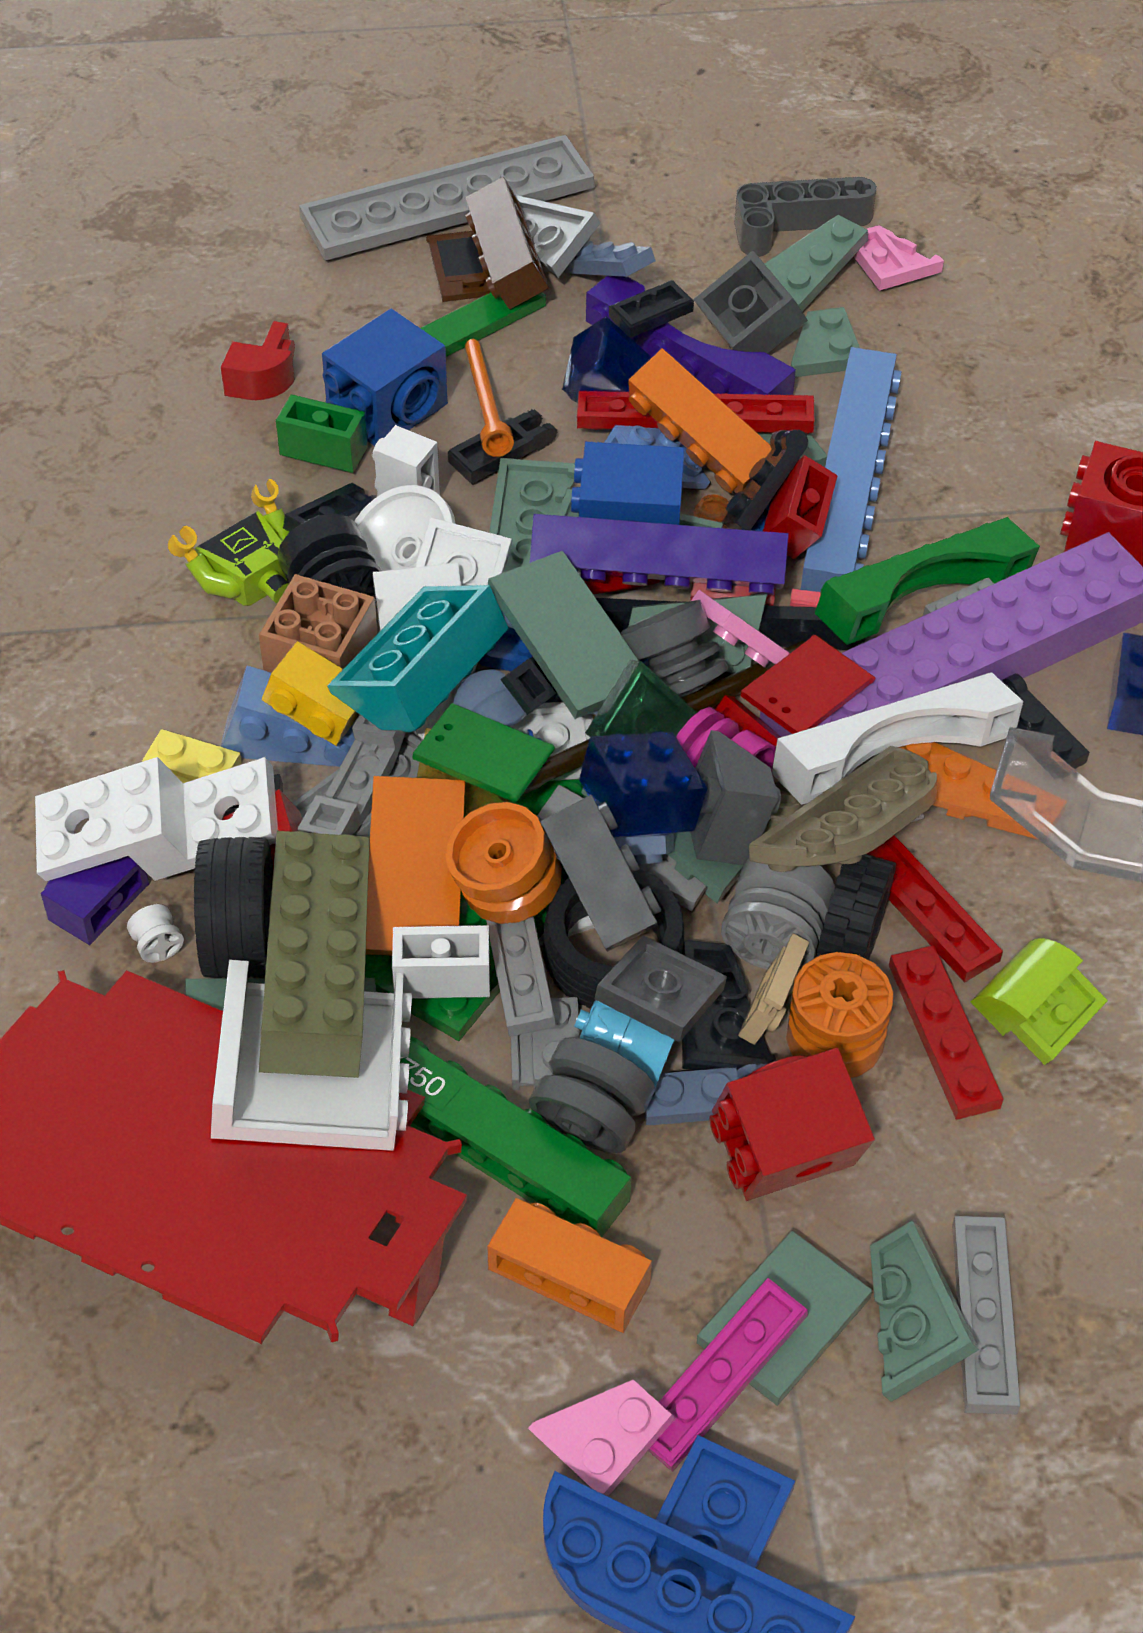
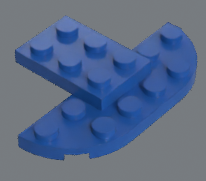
M697 1435L656 1519L556 1471L552 1476L543 1509L544 1543L552 1570L560 1585L579 1607L599 1621L623 1633H849L855 1620V1616L757 1569L794 1490L795 1480Z

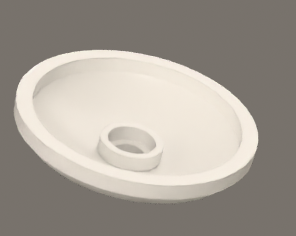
M418 485L400 486L382 493L373 499L354 521L366 541L368 551L373 554L376 564L380 567L381 571L416 567L430 517L456 524L448 503L435 491Z

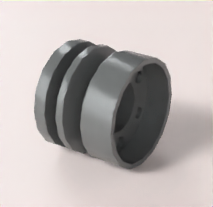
M694 600L670 608L619 632L638 660L648 659L650 665L644 669L652 680L656 679L657 681L651 684L648 689L653 702L667 699L673 700L691 694L705 687L711 680L728 670L725 658L704 661L705 658L719 651L720 646L718 642H706L698 645L695 639L711 627L701 600Z

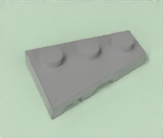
M517 196L540 263L559 278L601 224L593 212Z

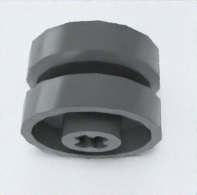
M564 1038L559 1042L548 1062L553 1075H545L539 1079L528 1100L530 1108L542 1116L549 1126L563 1135L571 1134L577 1137L587 1147L606 1153L619 1154L625 1151L636 1130L635 1121L631 1116H639L645 1112L655 1093L653 1081L633 1062L606 1047L579 1038Z

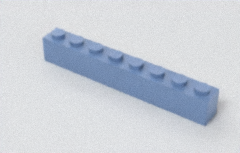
M854 347L850 349L825 468L838 476L822 537L807 548L801 590L821 592L825 581L835 576L839 577L856 571L864 566V564L857 563V559H866L870 535L863 534V529L871 530L875 506L868 504L869 501L877 502L881 478L874 477V473L882 474L886 450H879L880 446L888 447L891 423H885V419L893 420L897 397L890 396V393L898 394L902 371L894 370L897 354Z

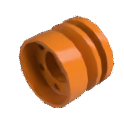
M834 952L819 955L806 963L794 979L786 1036L791 1055L809 1057L838 1047L850 1078L858 1077L873 1068L883 1053L887 1027L889 1026L892 1011L893 990L887 975L874 962L857 954Z

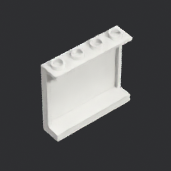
M229 960L212 1103L211 1138L394 1151L396 1130L406 1131L408 1100H399V1093H407L409 1064L400 1063V1057L409 1056L411 1032L410 1028L401 1027L402 1022H410L412 993H403L404 973L396 972L394 994L364 991L363 1038L359 1078L259 1072L265 984L247 983L249 961Z

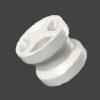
M154 904L146 906L134 913L127 923V930L131 938L138 942V952L146 962L156 963L164 961L176 954L183 946L184 938L179 928L172 925V914L168 907L164 905Z

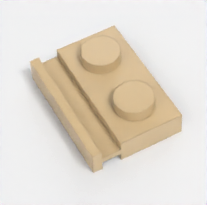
M792 933L786 947L783 946L765 971L739 1032V1037L755 1045L766 1029L772 1033L776 1030L786 1012V1007L783 1006L784 1002L793 992L794 979L798 975L796 973L809 944L807 940Z

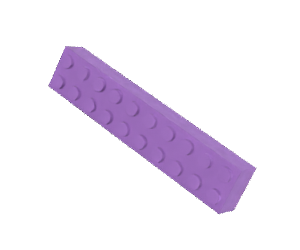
M1108 532L842 652L843 655L875 676L876 679L874 683L863 689L818 726L991 672L1001 681L1015 673L1025 678L1143 622V567ZM760 711L759 719L779 736L791 735L789 731Z

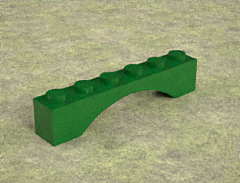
M1008 517L991 523H985L969 531L956 533L938 542L925 544L921 548L901 555H894L887 560L870 566H863L856 571L839 577L830 578L825 581L821 588V596L815 614L848 645L877 634L883 618L890 607L902 597L916 590L935 585L974 584L988 577L995 584L1032 567L1040 546Z

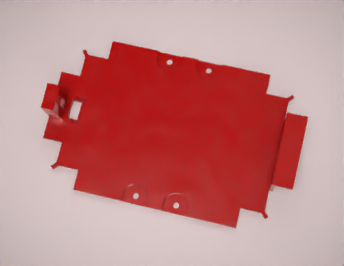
M64 970L57 971L59 983L37 1008L29 1006L0 1038V1225L33 1240L37 1236L81 1256V1262L111 1276L118 1273L162 1293V1299L260 1344L263 1343L284 1311L327 1330L330 1341H338L339 1331L336 1325L356 1294L388 1308V1316L408 1325H415L438 1288L444 1237L467 1200V1194L432 1180L447 1155L461 1153L462 1143L460 1139L445 1142L410 1127L424 1106V1096L407 1090V1093H399V1100H408L406 1131L396 1130L394 1151L211 1138L212 1103L223 1011L127 970L105 996L67 980ZM388 1213L395 1216V1222L401 1225L388 1245L384 1246L369 1238L385 1214ZM64 1228H72L74 1230L69 1235H65L61 1231ZM151 1264L154 1266V1269L147 1272L142 1270V1266Z

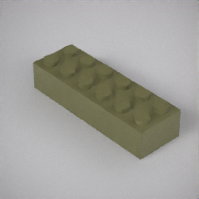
M277 831L259 1072L359 1078L363 1038L369 837L348 834L306 833L302 831Z

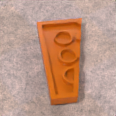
M936 742L898 747L923 757L928 761V770L931 773L936 772L937 796L933 806L948 809L947 816L964 820V817L975 816L986 819L987 826L1044 841L1062 814L1064 801Z

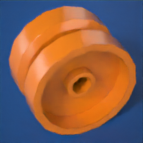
M510 802L487 804L465 816L455 826L447 840L445 860L450 874L461 889L470 908L482 919L498 924L517 923L537 915L553 900L561 885L562 866L557 853L548 839L539 818L524 806Z

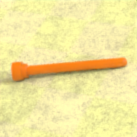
M470 339L466 342L465 349L485 423L480 433L482 447L490 456H504L513 448V435L510 427L500 421L480 343L476 339Z

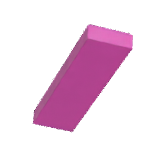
M767 1278L659 1401L676 1419L648 1451L673 1472L688 1455L697 1435L703 1437L806 1319L808 1309Z

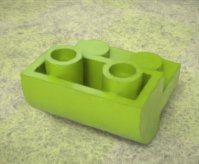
M1038 938L1028 942L970 1002L1002 1036L1012 1031L1042 1064L1046 1065L1064 1049L1108 1000L1077 969L1083 960L1076 953L1056 941Z

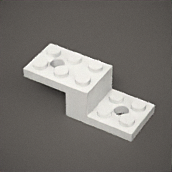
M156 757L35 796L37 874L46 882L126 856L132 858L156 881L194 869L197 846L201 840L221 839L224 837L266 838L269 845L276 843L278 823L273 766L265 757L186 783H182ZM239 805L232 818L222 820L225 811L229 807ZM89 818V821H87L83 826L82 831L74 834V829L77 826V824L80 821Z

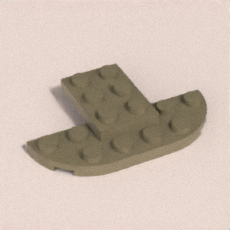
M889 746L812 801L803 805L773 777L775 787L779 788L781 794L780 806L777 813L770 816L765 827V833L749 844V860L751 862L768 864L771 870L777 872L791 871L797 866H816L837 862L841 864L857 863L862 859V855L883 844L930 809L937 796L936 772L931 773L928 770V761L923 757L902 748Z

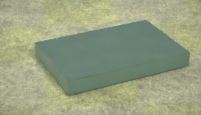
M793 1231L784 1238L697 1335L696 1342L705 1349L767 1278L772 1280L808 1309L806 1319L749 1383L777 1406L871 1299L872 1290Z

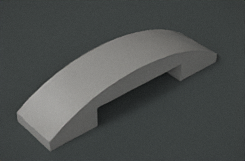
M359 714L352 727L355 740L325 796L315 795L297 830L306 833L353 835L372 809L373 776L390 775L405 732L402 730H381Z

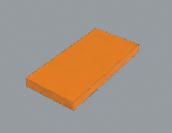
M373 776L365 955L392 956L393 927L459 926L461 889L450 874L445 854L447 840L455 826L464 818L465 781Z

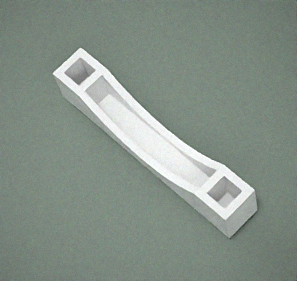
M992 672L778 738L772 774L803 805L812 801L852 773L857 766L872 756L881 753L889 746L901 747L910 744L942 742L981 747L1015 736L1023 700Z

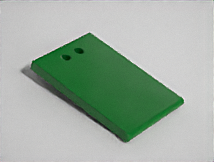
M451 703L414 750L412 759L516 803L554 752L555 746Z

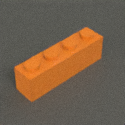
M663 348L628 380L629 401L639 413L651 415L658 422L657 426L668 439L671 441L677 439L687 448L686 453L690 459L700 467L706 465L715 474L714 477L717 483L725 491L738 493L744 490L751 480L749 473L753 466L760 459L766 458L771 451L768 442Z

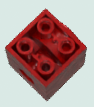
M1095 441L1090 457L1085 455L1081 457L1076 479L1082 480V483L1073 482L1067 506L1074 508V512L1066 511L1060 535L1068 536L1064 552L1109 532L1143 567V452Z
M838 1047L809 1057L798 1055L783 1058L760 1067L747 1077L728 1082L712 1109L713 1115L709 1116L713 1136L717 1143L724 1142L730 1158L727 1161V1171L731 1183L736 1190L742 1189L746 1201L852 1167L875 1141Z

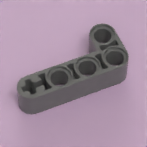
M865 177L744 184L737 190L734 225L739 247L746 255L754 251L758 257L764 256L772 249L773 232L817 229L837 215L859 226H865L873 219L877 186L872 180Z

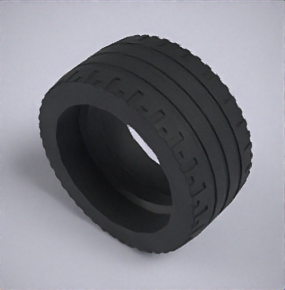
M224 837L221 839L201 840L197 846L194 871V917L197 955L202 975L210 978H227L229 960L249 961L248 978L251 976L253 978L265 976L273 884V865L269 842L266 838Z
M639 868V870L632 873L640 890L649 886L661 909V912L654 915L658 926L652 930L659 939L660 944L682 954L684 921L678 900L661 879ZM567 879L564 884H561L553 900L550 902L545 917L544 956L550 976L553 978L554 983L558 985V988L566 996L577 997L579 1005H584L590 1009L595 1001L597 985L614 966L591 961L578 952L569 940V930L578 920L588 916L571 880Z

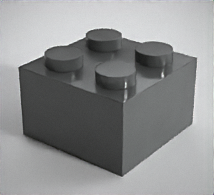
M754 251L750 252L693 299L730 348L737 351L769 353L808 321L794 298Z

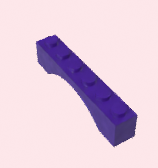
M606 276L586 292V322L650 358L663 348L713 394L793 395L796 369L765 352H743L706 344L685 335L669 323L629 338L609 317V306L646 291L644 285L629 277Z

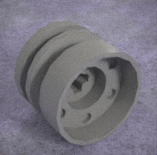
M748 858L737 881L735 896L730 900L728 912L725 914L722 922L721 935L725 944L730 945L732 951L739 958L756 967L768 969L783 946L786 947L790 936L794 933L809 942L798 970L802 969L806 963L814 959L817 945L820 942L824 919L828 912L831 895L835 889L831 876L820 865L797 866L791 871L777 872L771 870L768 864L751 862Z

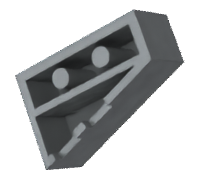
M592 795L540 821L607 952L658 926L654 915L661 912V909L649 886L640 890L632 873L639 870V866L627 844L621 847L617 846L610 831L618 826L606 802L597 806Z

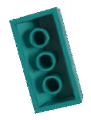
M490 585L422 587L327 685L330 693L381 730L412 732L421 728L425 724L426 718L439 704L449 698L450 692L463 678L472 673L473 667L486 653L496 646V642L509 629Z

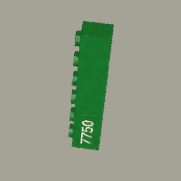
M410 1037L409 1056L400 1057V1063L409 1064L408 1090L425 1097L424 1106L410 1126L445 1142L460 1139L462 1143L461 1153H456V1156L530 1203H540L551 1209L557 1217L574 1225L577 1223L588 1225L603 1237L630 1202L632 1177L627 1174L626 1170L614 1160H603L587 1150L584 1143L571 1134L563 1135L547 1125L546 1121L537 1112L531 1109H521L508 1101L506 1096L495 1086L489 1084L484 1086L468 1076L465 1069L458 1063L451 1060H442L431 1053L422 1041L415 1037Z

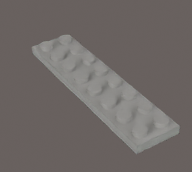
M562 135L299 205L301 220L326 261L466 223L468 221L465 214L470 211L465 197L503 176L516 197L523 196L547 201L594 188V175L568 137Z

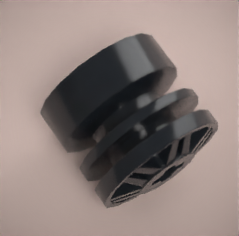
M335 513L319 515L302 522L290 531L281 542L277 558L288 583L297 574L375 597L373 572H379L381 569L376 564L373 554L368 551L366 541L358 526L348 516Z

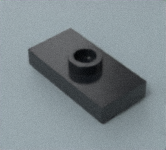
M670 280L609 306V317L629 338H632L693 312L694 300L673 280Z

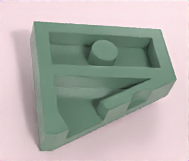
M845 308L808 311L806 315L808 321L803 325L791 361V367L796 369L795 377L846 371L851 347L860 348Z

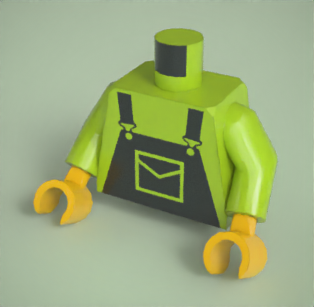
M268 479L266 483L271 497H263L259 493L256 484L252 490L251 498L253 503L258 507L264 508L265 515L256 511L198 545L195 549L193 547L197 542V534L191 527L183 526L179 531L181 538L185 540L187 545L181 544L175 535L170 537L168 541L170 553L187 559L186 567L208 594L229 599L233 598L243 606H251L266 596L277 604L288 587L289 583L279 565L277 554L281 542L288 535L289 531L283 529L285 518L283 509H277L275 504L279 488L274 480Z

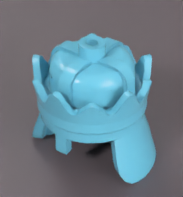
M597 1000L594 1001L590 1013L581 1009L574 1026L582 1030L579 1039L599 1044L630 1060L649 1076L656 1088L675 1040Z

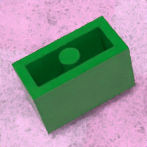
M290 394L276 419L279 454L282 456L354 473L367 449L365 412Z

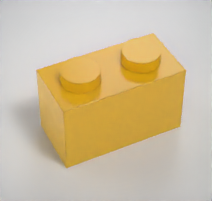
M298 641L271 673L261 699L272 706L277 712L285 714L309 729L314 735L324 738L335 746L338 745L359 716V713L332 695L327 687L343 669Z

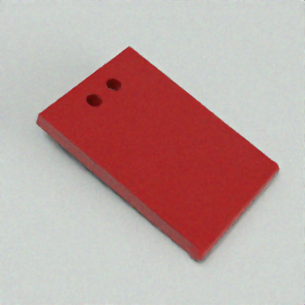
M812 635L810 639L742 689L741 697L791 734L818 726L863 689L874 683L876 678L817 635Z

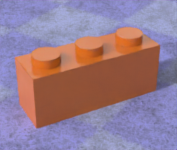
M515 1198L487 1246L488 1270L621 1333H624L650 1285L652 1260L646 1258L640 1250L631 1245H617L604 1239L596 1230L582 1223L574 1225L557 1217L551 1209L540 1203L529 1204Z

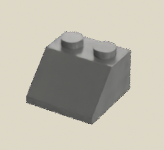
M713 730L710 731L683 796L696 859L744 865L749 858V844L765 833V827L770 816L775 815L779 809L781 794L779 788L775 787L769 766L721 732Z

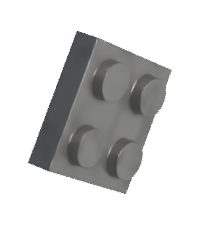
M643 935L597 985L594 999L680 1042L723 992L727 976Z

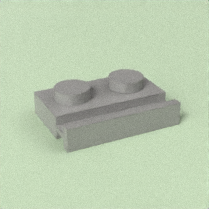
M577 997L550 998L556 1023L555 1028L510 1037L512 1090H519V1086H534L535 1089L539 1079L545 1075H553L548 1062L559 1042L564 1038H580L579 1029L574 1027L578 1018Z

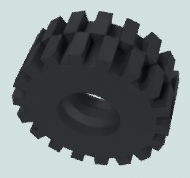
M864 854L857 863L842 864L840 875L837 877L835 889L830 898L828 912L824 919L817 956L843 952L857 954L867 960L870 959L885 914L886 904L889 900L896 868L895 862Z

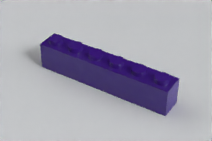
M533 514L530 563L563 551L576 571L580 573L583 581L605 582L606 576L622 577V583L629 585H647L648 579L665 580L664 586L669 588L688 589L690 588V582L707 583L706 590L731 592L732 585L749 587L750 594L767 593V595H774V589H782L785 584L788 533Z

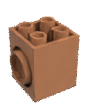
M295 574L259 633L263 670L272 673L297 641L344 669L377 635L375 597Z

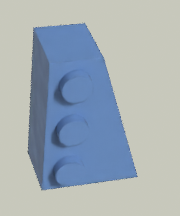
M246 666L227 717L220 747L240 752L241 758L258 760L265 757L268 761L340 767L355 740L352 730L353 725L337 746L324 738L314 735L303 725L285 714L277 712L272 706L261 700L271 672Z

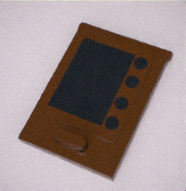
M473 231L429 235L426 237L442 302L481 298L491 293L485 280L488 276L478 258L481 254L472 239V235L475 234Z

